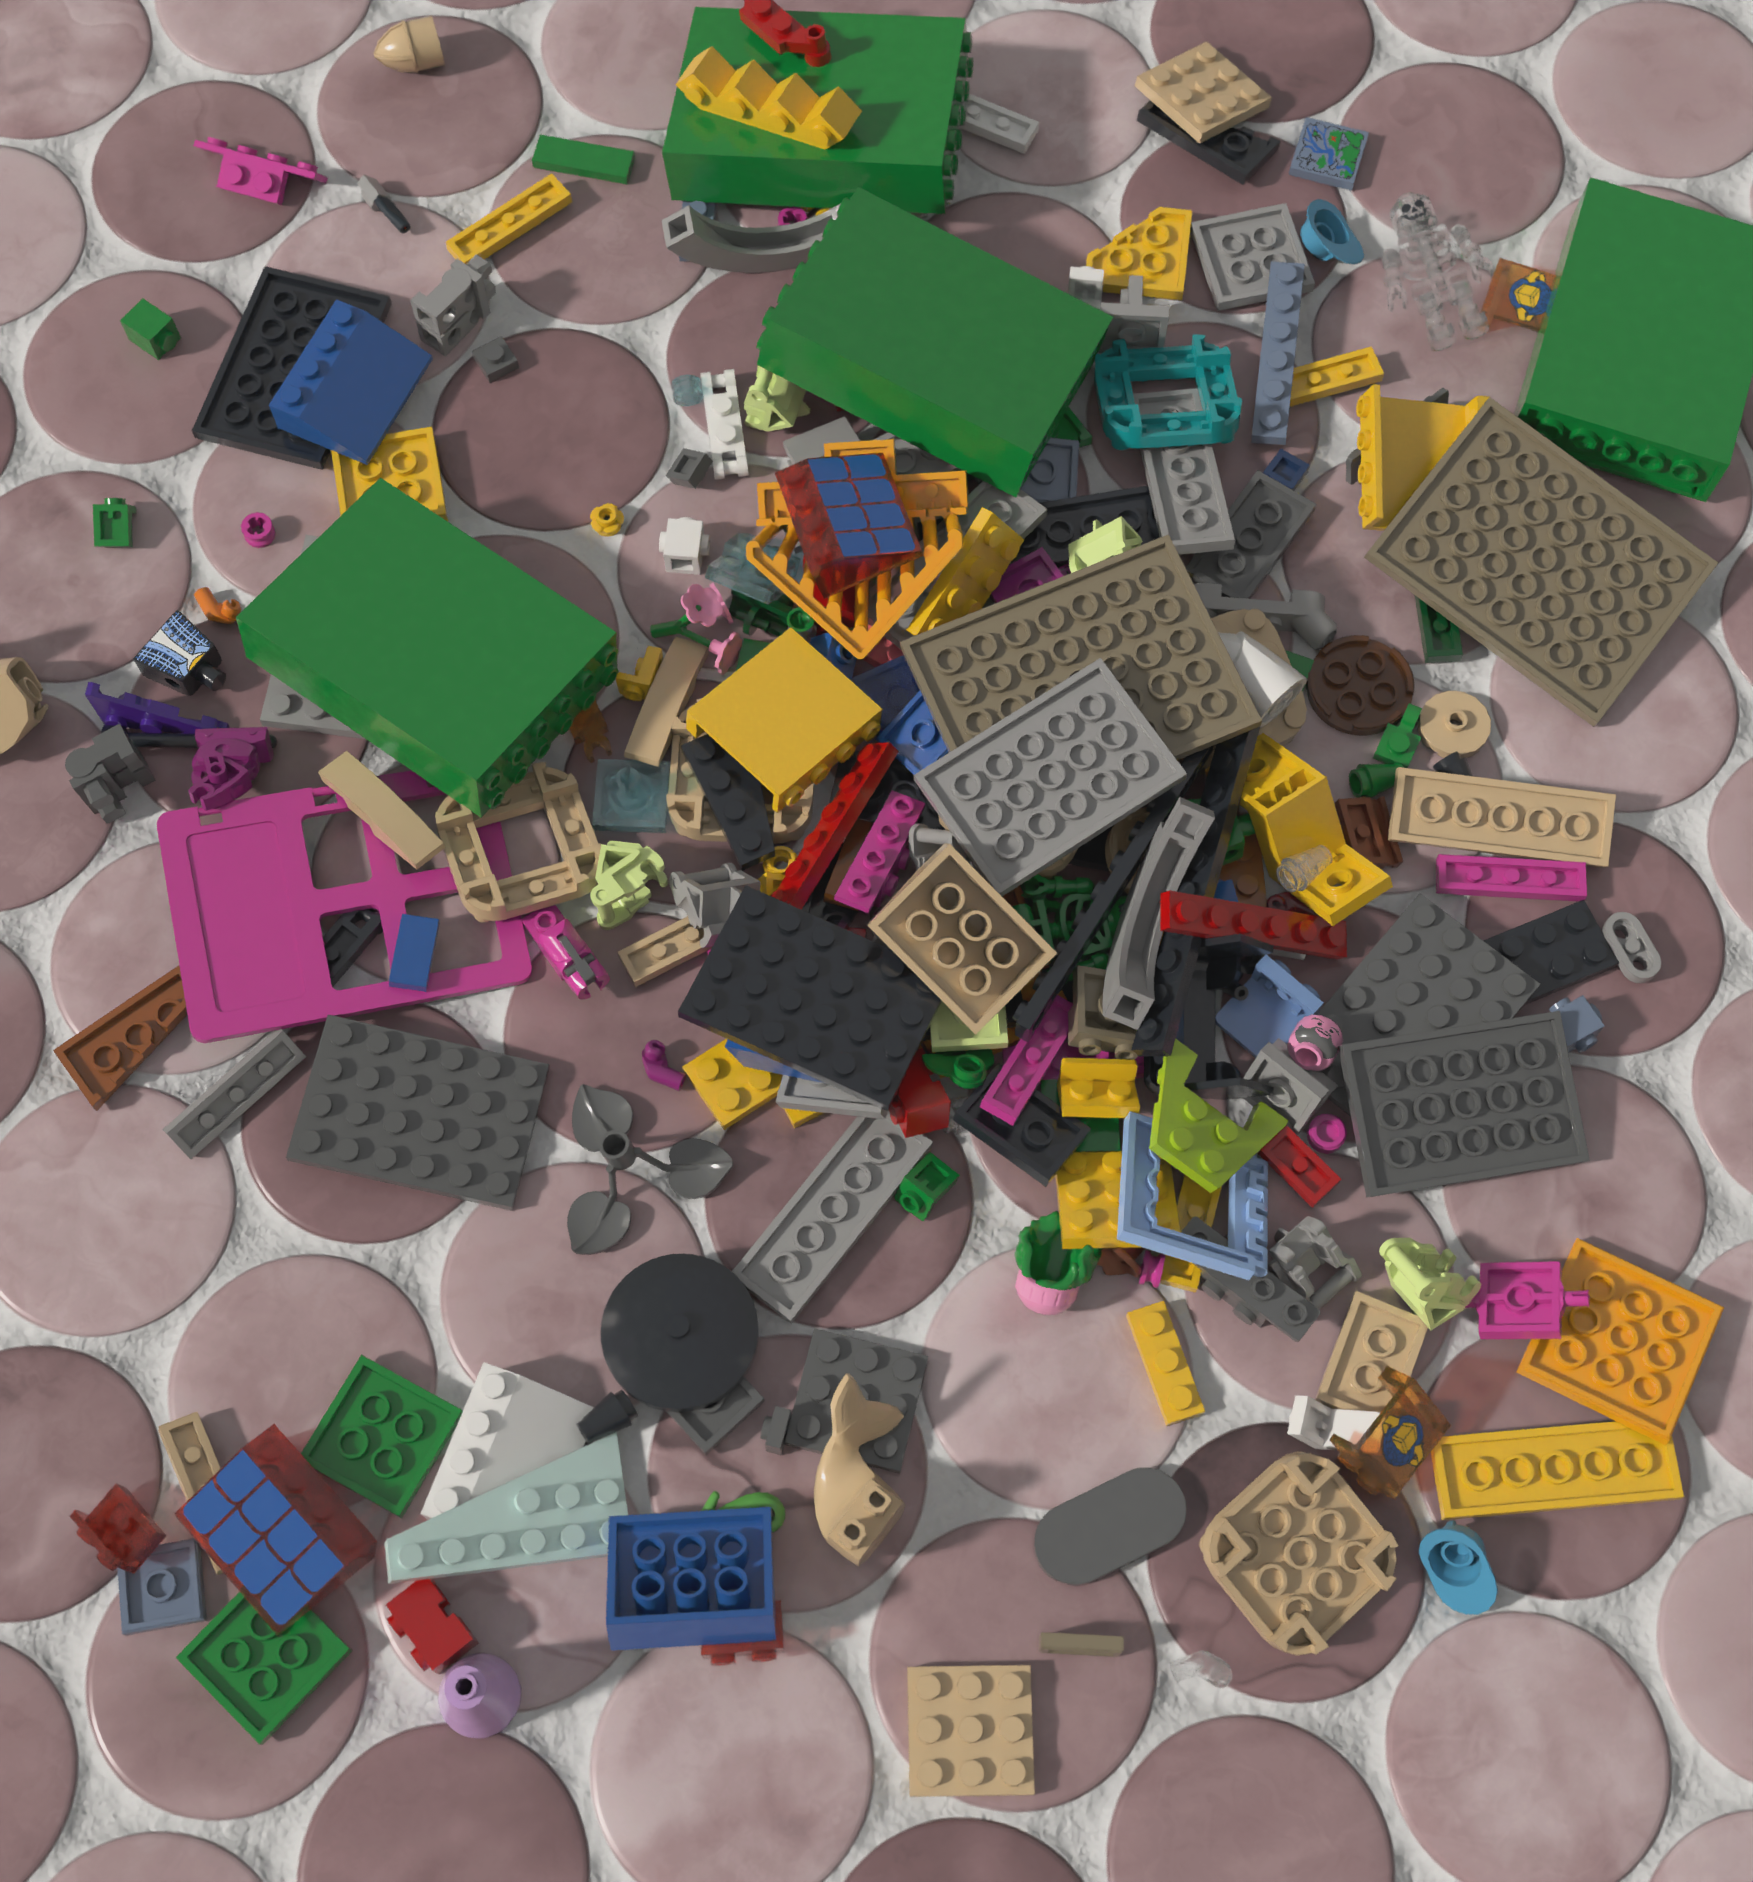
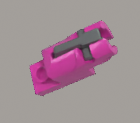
M556 905L533 911L521 919L523 926L562 981L565 980L579 999L583 1000L591 997L587 990V986L595 982L600 991L608 984L610 980L608 973L571 922L565 919Z

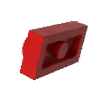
M1287 1125L1258 1152V1155L1263 1160H1266L1268 1165L1312 1208L1341 1181V1178Z

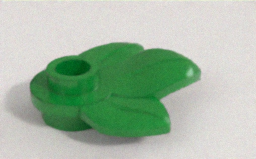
M991 1049L935 1052V1054H923L921 1057L927 1069L938 1075L949 1077L952 1082L964 1089H972L983 1085L987 1076L986 1071L994 1064V1055Z

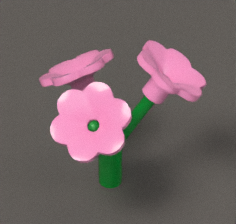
M714 583L709 584L710 587L704 589L699 584H692L680 600L682 607L686 610V614L679 620L651 625V636L655 639L681 634L708 647L709 652L718 656L715 661V667L718 669V673L724 675L729 667L735 664L743 640L740 638L739 633L732 632L724 642L717 639L711 641L687 629V625L699 622L705 627H711L720 615L729 624L734 623Z

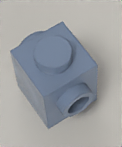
M1584 995L1573 1001L1566 997L1549 1009L1550 1012L1560 1011L1568 1053L1575 1049L1582 1053L1598 1042L1596 1036L1605 1025L1602 1023V1016L1598 1008L1594 1004L1588 1003Z

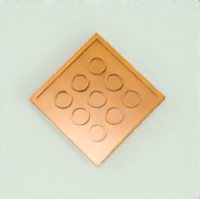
M1576 1238L1562 1268V1284L1565 1291L1589 1290L1590 1307H1565V1312L1562 1316L1561 1339H1530L1516 1373L1663 1445H1667L1725 1307Z

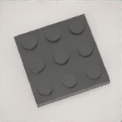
M814 1328L784 1442L785 1445L823 1454L832 1436L831 1401L840 1381L848 1373L855 1379L866 1400L893 1405L904 1415L898 1425L891 1431L860 1445L858 1450L868 1466L900 1474L928 1356Z

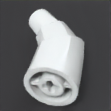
M1240 631L1236 634L1218 632L1262 719L1260 728L1264 727L1296 698L1305 686L1307 678L1244 632Z

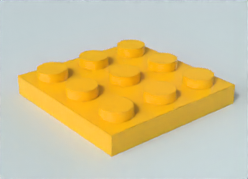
M432 426L386 434L368 465L331 450L340 516L377 480L382 478L448 521Z
M1122 1151L1074 1152L1055 1175L1062 1249H1082L1086 1245H1091L1093 1248L1140 1247L1117 1240ZM1158 1156L1160 1158V1171L1157 1174V1187L1159 1188L1155 1213L1157 1225L1181 1232L1171 1164Z

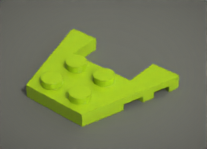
M1175 1039L1171 1056H1163L1162 1068L1158 1070L1157 1083L1160 1084L1159 1099L1154 1104L1149 1149L1212 1193L1219 1189L1287 1125L1288 1120L1261 1101L1253 1106L1243 1128L1184 1086L1198 1054Z

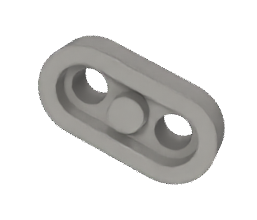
M1617 912L1612 914L1603 925L1602 933L1619 961L1618 966L1627 979L1635 983H1646L1652 980L1661 968V957L1642 924L1630 913ZM1615 930L1622 931L1625 934V938L1617 937ZM1633 962L1641 963L1644 970L1636 969Z

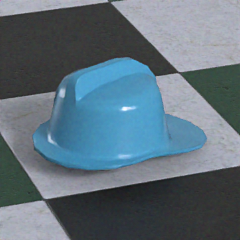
M1316 199L1311 201L1307 207V220L1301 227V238L1305 247L1319 260L1329 261L1336 258L1347 264L1355 265L1360 263L1364 258L1363 248L1349 228L1342 213L1326 200Z
M1455 1520L1448 1521L1442 1529H1436L1426 1534L1420 1542L1419 1555L1442 1602L1452 1610L1465 1615H1478L1489 1610L1496 1601L1498 1587L1494 1573L1487 1560L1485 1545L1481 1537L1472 1529L1457 1525Z

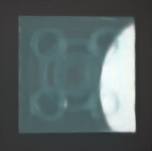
M598 759L592 821L593 830L666 833L668 813L666 794H668L670 761H661L657 767L636 760Z

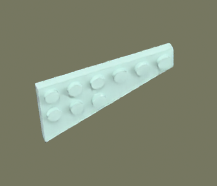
M617 1432L388 1538L384 1543L389 1584L608 1557L609 1516L628 1515Z

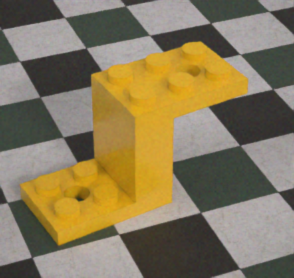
M1265 733L1260 734L1257 737L1239 805L1249 811L1269 877L1334 926L1392 888L1390 875L1346 844L1327 777ZM1210 767L1205 769L1206 776H1208ZM1337 883L1341 884V886L1333 887Z

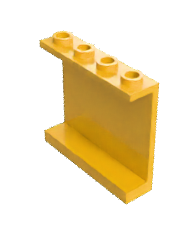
M1373 384L1359 397L1356 406L1357 416L1360 417L1357 447L1361 450L1358 481L1361 483L1362 497L1359 501L1358 512L1362 516V529L1384 531L1487 401L1488 396L1477 395L1465 406L1380 397V385Z
M790 627L688 709L686 730L695 738L704 732L710 735L773 793L772 809L778 813L786 805L791 807L796 804L803 796L804 790L811 784L817 785L821 783L836 763L846 762L861 742L872 740L881 729L880 722L883 709Z

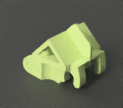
M758 366L755 385L750 386L744 401V410H747L744 424L748 427L767 432L793 427L796 417L810 413V408L803 402L806 390Z
M1122 516L1104 526L1096 519L1093 521L1092 532L1068 544L1069 569L1073 573L1138 547L1143 541Z
M609 841L607 845L601 844L595 876L598 885L591 890L590 898L593 905L598 909L597 922L602 929H614L630 920L640 908L649 903L648 899L652 895L650 889L645 886L648 880H657L661 887L668 885L667 876L663 872L665 869L664 861L648 845L643 848L638 843Z
M1390 1238L1379 1249V1254L1385 1260L1384 1264L1391 1286L1409 1305L1411 1313L1417 1315L1430 1330L1435 1329L1462 1312L1481 1288L1482 1284L1473 1275L1469 1276L1465 1282L1459 1273L1448 1272L1456 1260V1256L1450 1249H1445L1440 1255L1432 1244H1422L1412 1238Z

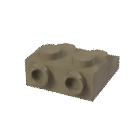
M1077 965L1073 971V1006L1068 1012V1046L1079 1047L1081 1054L1089 1056L1106 1051L1115 1053L1116 1059L1134 1060L1140 1057L1131 1050L1137 1029L1103 1016L1102 1002L1106 970Z

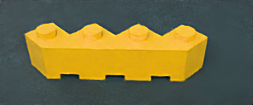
M713 46L694 57L675 84L685 94L686 98L701 110L824 150L843 140L862 112L839 86L819 97L797 73L777 84L754 59L735 70Z

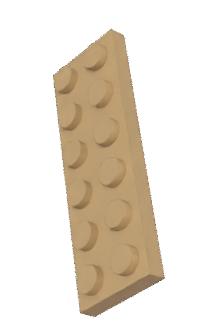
M1398 767L1395 772L1388 841L1537 860L1586 862V866L1605 868L1609 866L1616 794Z

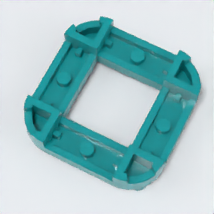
M1192 334V345L1127 349L1125 339H1118L1112 341V348L1104 351L1101 355L1096 354L1094 385L1102 428L1105 435L1111 440L1112 447L1117 450H1126L1128 448H1160L1231 443L1240 425L1242 398L1237 396L1230 367L1231 352L1227 346L1220 348L1205 342L1206 335ZM1196 378L1203 411L1140 415L1139 406L1135 404L1131 381L1145 382L1148 380Z

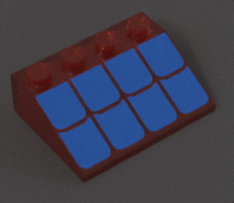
M883 452L807 458L775 472L809 570L824 599L924 556Z
M275 1424L242 1447L175 1512V1517L277 1636L375 1558L378 1541Z

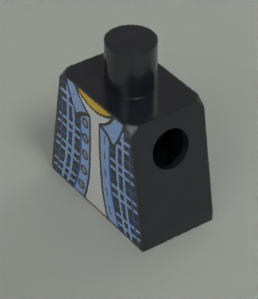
M178 610L171 615L133 658L143 676L187 696L194 695L202 684L213 691H217L226 680V674L217 668L221 664L222 658L215 645Z

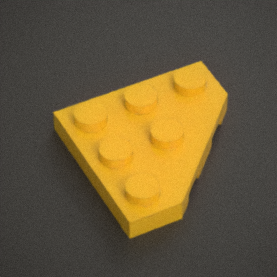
M1158 207L1149 213V217L1138 225L1132 224L1114 236L1113 241L1102 249L1097 247L1088 253L1086 266L1104 270L1102 292L1121 294V289L1128 288L1129 275L1143 276L1142 296L1182 300L1192 210Z

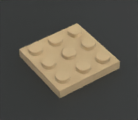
M1207 41L1138 75L1135 82V87L1199 144L1269 108L1272 99L1269 94Z
M1030 1665L907 1667L909 1797L1035 1795Z

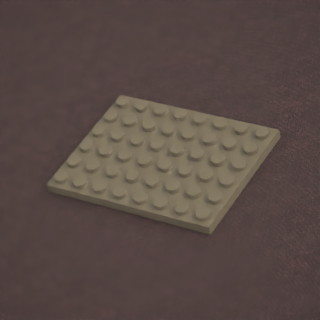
M1491 397L1479 409L1364 557L1593 727L1601 720L1718 565V562Z
M1169 534L900 641V648L949 753L1099 658L1103 660L1177 760L1258 728L1262 723V719Z

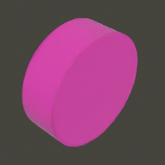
M1332 1114L1316 1116L1307 1129V1140L1310 1146L1323 1154H1330L1339 1150L1347 1136L1346 1126L1343 1121Z

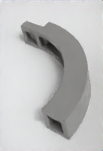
M840 204L807 220L782 226L760 228L740 227L721 223L700 214L688 205L662 220L666 248L690 262L724 271L758 273L797 268L801 261L804 263L808 261V253L814 241H821L823 239L822 234L830 218L836 220Z
M1179 797L1165 823L1161 822L1134 877L1113 938L1103 988L1102 1008L1104 1017L1138 1030L1155 1000V965L1163 931H1160V893L1169 890L1177 892L1194 854L1215 819L1214 811Z

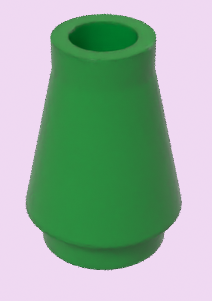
M1401 763L1357 765L1356 769L1350 771L1348 778L1353 795L1357 798H1372L1394 787L1396 769L1403 767Z

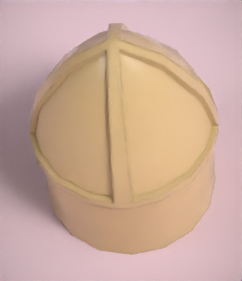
M432 15L409 21L401 20L402 22L390 27L378 40L374 50V57L384 66L400 72L419 73L418 71L445 65Z

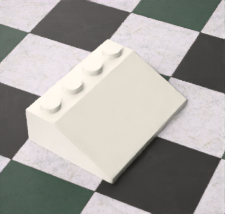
M483 1362L423 1506L421 1515L429 1520L584 1447L587 1441L576 1424L583 1420L582 1418L594 1407L519 1374Z

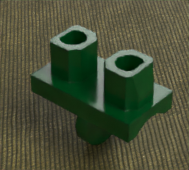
M750 580L745 586L736 583L731 589L732 601L729 612L731 616L744 622L743 633L751 636L759 628L778 637L788 629L786 619L788 613L794 608V601L785 594L778 595L775 600L765 596L766 589L762 584Z

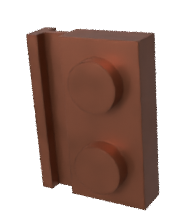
M1384 796L1378 799H1371L1370 797L1338 799L1334 803L1344 839L1348 846L1380 869L1386 866L1397 868L1403 863L1398 842L1388 841L1390 814Z

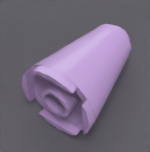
M476 1653L465 1656L455 1662L444 1675L439 1689V1708L446 1723L463 1736L487 1738L500 1733L508 1726L520 1707L521 1686L517 1674L505 1660L496 1655Z

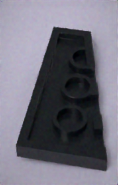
M1151 100L1139 110L1137 117L1139 123L1242 185L1278 151L1281 140L1270 137L1268 141L1254 136V130L1242 126L1241 130L1231 127L1199 144Z
M708 734L681 745L682 753L742 871L775 857V848L760 781Z

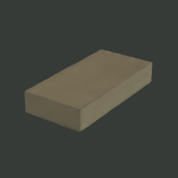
M1041 1632L1039 1636V1651L1048 1654L1119 1657L1124 1651V1636Z

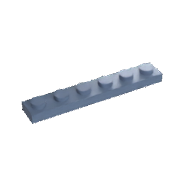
M1271 261L1251 443L1286 445L1305 263Z

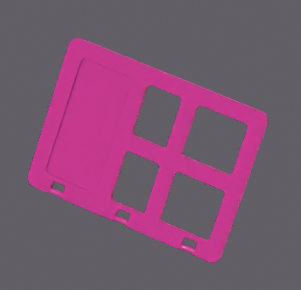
M412 770L377 776L404 802L446 795L435 786L428 787L427 781ZM329 786L309 787L233 800L208 811L202 807L198 808V806L163 813L157 820L158 838L189 1027L193 1038L200 1043H212L326 1021L328 1015L345 1018L523 984L531 977L532 965L521 915L495 921L502 952L500 960L430 973L427 992L389 987V980L376 984L336 990L331 984L320 925L321 919L326 916L356 910L377 909L380 913L391 969L402 914H406V904L414 900L458 893L449 867L401 874L397 869L394 851L373 834L370 825L361 819L372 872L371 879L366 882L321 890L316 889L312 882L302 822L307 818L351 811L347 807L344 798ZM336 794L337 803L315 806L314 797ZM222 813L223 822L201 826L200 817ZM501 822L476 828L496 881L512 877Z

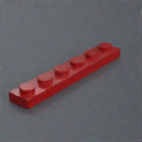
M890 742L868 743L859 751L855 765L850 773L841 780L839 784L840 789L832 802L823 809L821 813L822 818L814 831L805 838L803 842L804 847L796 860L787 867L783 881L778 889L770 895L771 897L802 910L899 752Z
M1171 890L1160 893V931L1202 938L1243 934L1273 945L1275 950L1336 960L1347 957L1346 921L1342 920L1332 926L1320 916Z

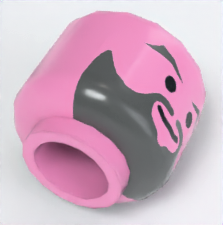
M1305 1016L1297 1023L1287 1043L1288 1053L1295 1063L1303 1069L1310 1071L1324 1070L1333 1063L1339 1052L1338 1046L1343 1043L1342 1032L1336 1023L1325 1016Z

